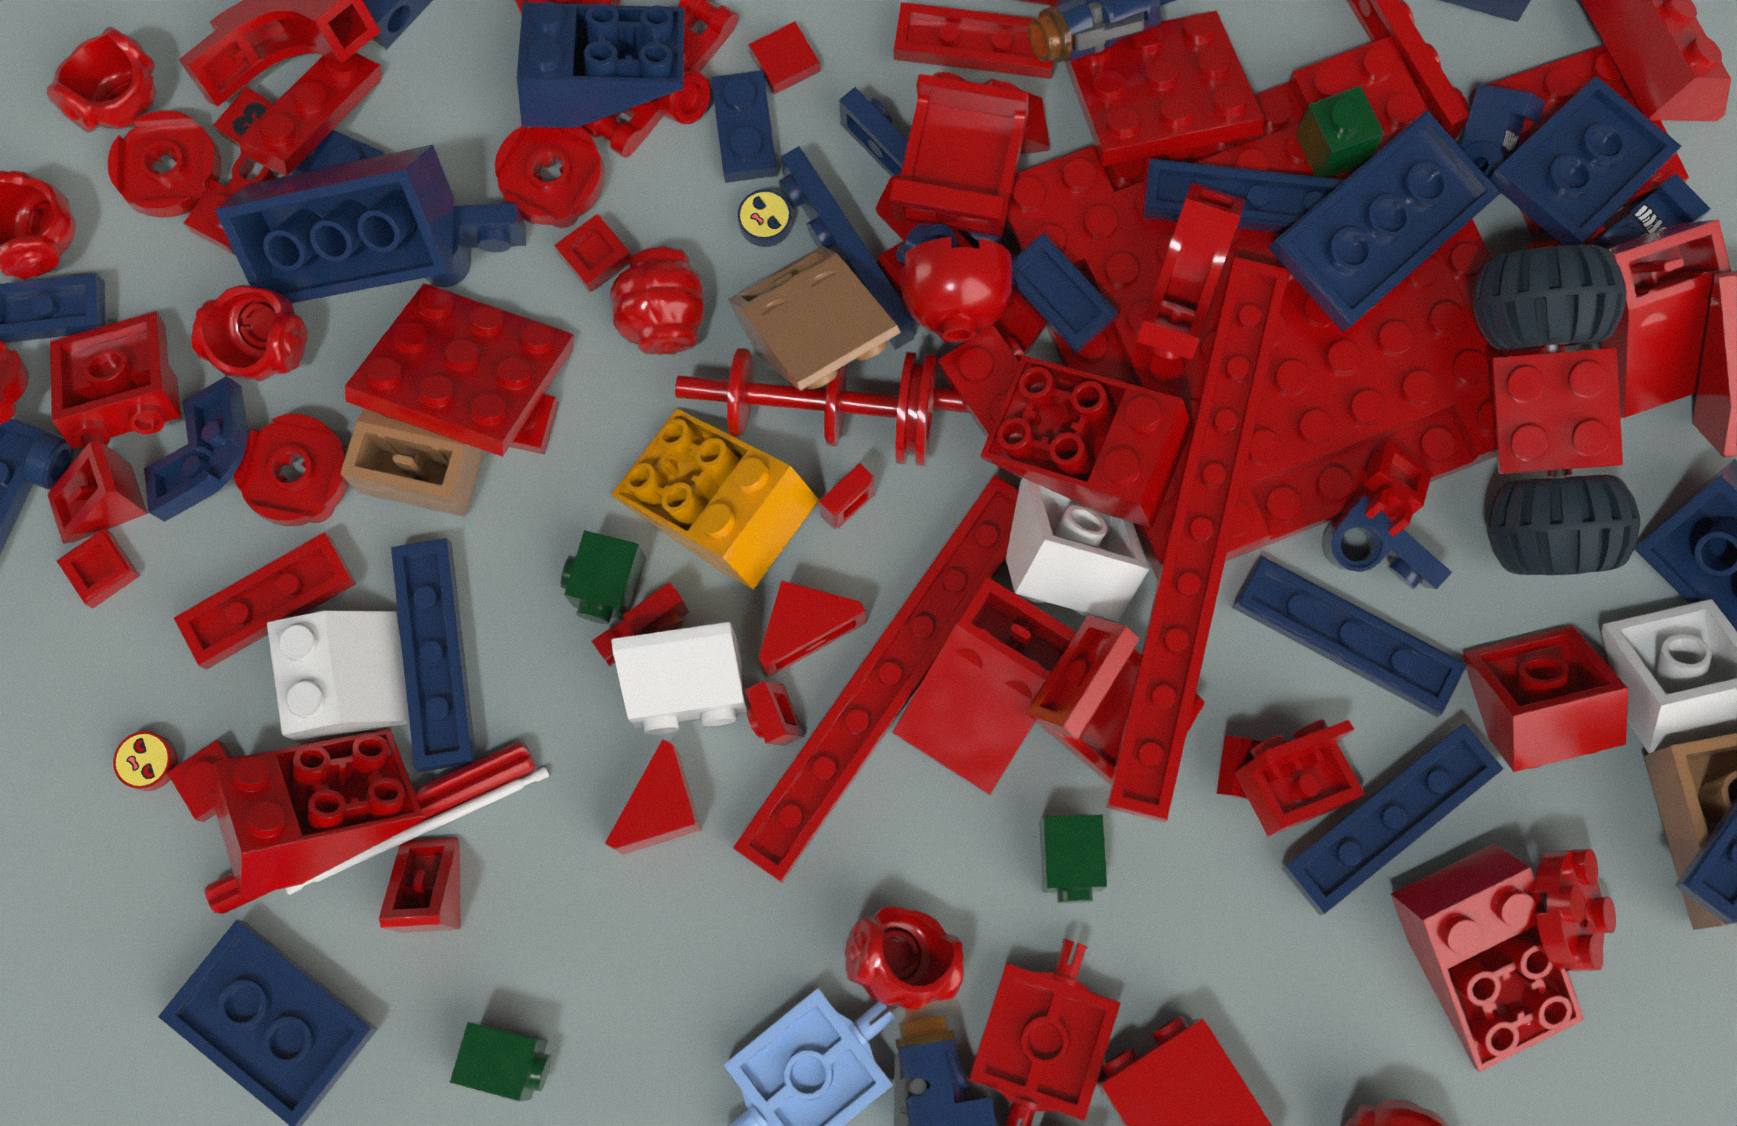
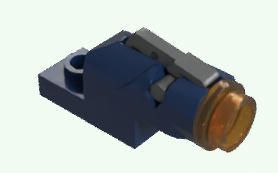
M1060 0L1055 6L1041 10L1038 18L1030 21L1028 28L1029 39L1035 54L1041 61L1068 62L1094 52H1101L1116 44L1119 40L1159 26L1161 24L1160 6L1176 0Z
M946 1015L898 1023L901 1039H895L898 1054L895 1056L894 1126H996L992 1097L983 1096L966 1099L965 1090H970L971 1088L957 1054L955 1031L948 1030Z

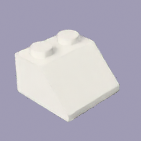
M1022 478L1006 555V562L1015 594L1021 595L1035 603L1048 602L1070 608L1086 617L1087 615L1099 616L1118 622L1149 571L1133 522L1097 512Z
M1712 599L1603 624L1602 636L1609 666L1628 687L1627 722L1648 753L1656 752L1671 745L1720 737L1737 732V631Z
M320 611L267 622L283 736L304 745L409 724L399 620L396 611Z
M730 622L611 639L627 718L635 728L644 727L645 734L671 733L679 730L678 722L701 719L703 726L730 724L736 721L737 713L746 712L748 704L740 645Z

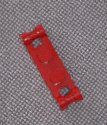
M680 0L678 7H684V67L700 73L732 34L737 25L739 15L727 6L717 7L709 0ZM698 20L707 25V28L701 35L691 30ZM657 99L582 125L581 127L594 138L604 137L610 141V148L623 158H628L635 152L664 115L658 107ZM621 113L631 118L629 122L623 124L616 121Z

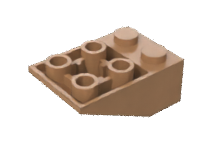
M823 245L728 299L757 355L800 391L806 387L808 389H816L828 384L837 377V369L854 359L861 361L878 355L887 347V340L901 333L896 323L842 258Z
M363 409L356 421L340 475L360 494L465 517L484 450Z

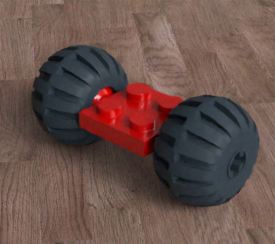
M1598 245L1549 246L1501 254L1487 261L1475 284L1473 310L1478 327L1488 343L1499 350L1540 349V354L1491 359L1498 474L1547 471V476L1554 477L1507 482L1497 491L1490 506L1487 535L1492 551L1501 566L1513 574L1574 575L1618 569L1630 559L1638 541L1640 514L1635 498L1625 482L1614 475L1566 477V475H1572V469L1623 466L1616 348L1565 352V347L1591 344L1608 339L1616 331L1624 313L1627 292L1621 268L1607 249Z

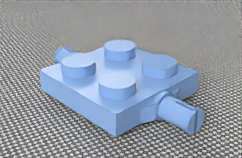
M817 988L723 1065L741 1088L746 1107L748 1108L727 1126L846 1125L893 1086V1083L874 1060L868 1041L891 1022L895 1021L896 1018L888 1011L873 1025H870L869 1023L887 1008L885 1004L877 1002L862 1016L852 1022L850 1019L839 1014L821 990Z

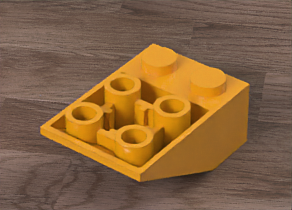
M677 408L611 494L614 499L701 559L753 590L819 501L790 465Z

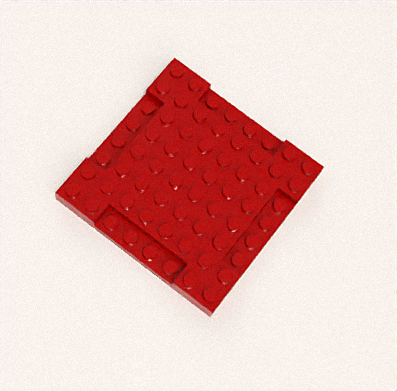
M1391 36L1293 71L1287 83L1255 94L1254 96L1264 116L1262 135L1105 167L1102 166L1098 152H1096L1092 145L1016 173L1004 226V232L1015 257L1044 233L1118 312V318L1077 355L1046 322V328L1063 366L1180 397L1184 401L1194 426L1233 258L1238 257L1286 269L1268 248L1283 233L1237 228L1218 279L1193 360L1183 357L1167 359L1152 353L1147 348V345L1136 342L1177 222L1142 218L1149 159L1315 177L1295 136L1307 107L1311 103L1361 86L1384 132L1373 154L1374 156L1428 110ZM1360 167L1331 178L1346 180ZM1473 219L1344 332L1337 327L1289 272L1225 562L1335 520L1354 496L1365 495L1370 500L1375 498L1372 491L1363 484L1373 451L1387 439L1432 472L1430 482L1497 457L1491 359L1540 354V349L1499 350L1488 343L1479 329L1473 310L1475 284L1483 266L1492 257ZM1193 428L1153 527L1149 528L1133 523L1157 581Z

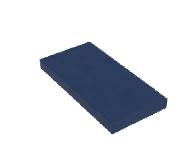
M1426 110L1280 235L1268 248L1337 327L1344 332L1501 193L1430 112Z

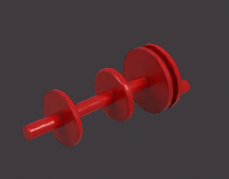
M737 348L729 380L677 376L675 385L676 398L727 402L728 431L733 437L741 436L745 432L751 405L824 411V437L829 446H837L839 443L844 413L897 418L895 458L898 464H905L908 453L915 454L916 465H926L933 410L969 413L953 389L935 388L936 354L928 353L925 356L924 364H917L916 352H906L899 396L846 391L847 364L837 369V377L827 384L826 389H808L806 387L800 391L795 386L754 383L753 361L750 350L747 348Z

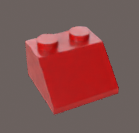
M1573 625L1463 652V661L1467 664L1466 670L1488 739L1513 772L1537 768L1542 765L1626 745L1628 687Z

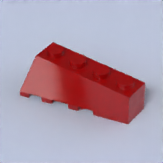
M1581 0L1643 115L1648 119L1717 122L1725 115L1731 77L1721 62L1722 52L1720 48L1707 37L1696 18L1697 9L1691 0Z

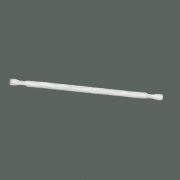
M546 766L539 768L529 776L515 779L418 823L301 885L285 889L289 895L293 894L312 882L326 879L517 792L527 784L550 777Z

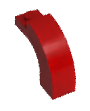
M242 0L212 19L209 23L215 31L178 60L207 102L219 107L258 74L277 62L296 55L313 53L326 56L342 64L381 31L363 0Z
M1191 183L1136 342L1147 345V348L1152 353L1167 359L1183 357L1193 360L1218 279L1241 218L1245 203L1244 199Z

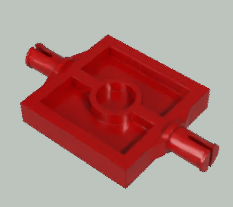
M1063 939L1054 973H1034L1008 963L1004 966L968 1080L993 1088L1010 1102H1013L1005 1126H1017L1019 1119H1021L1019 1126H1031L1035 1111H1057L1083 1121L1086 1119L1121 1003L1094 994L1082 983L1076 981L1085 951L1088 948L1083 944H1076L1071 963L1068 965L1075 941Z

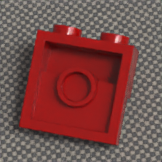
M157 311L50 341L52 422L72 449L77 447L84 449L89 442L99 441L107 446L110 438L132 431L140 434H154L163 429L165 422L181 418L178 378L168 364L166 325Z

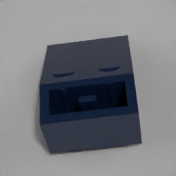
M551 2L522 4L517 66V87L522 127L577 128L683 89L684 7L557 4Z

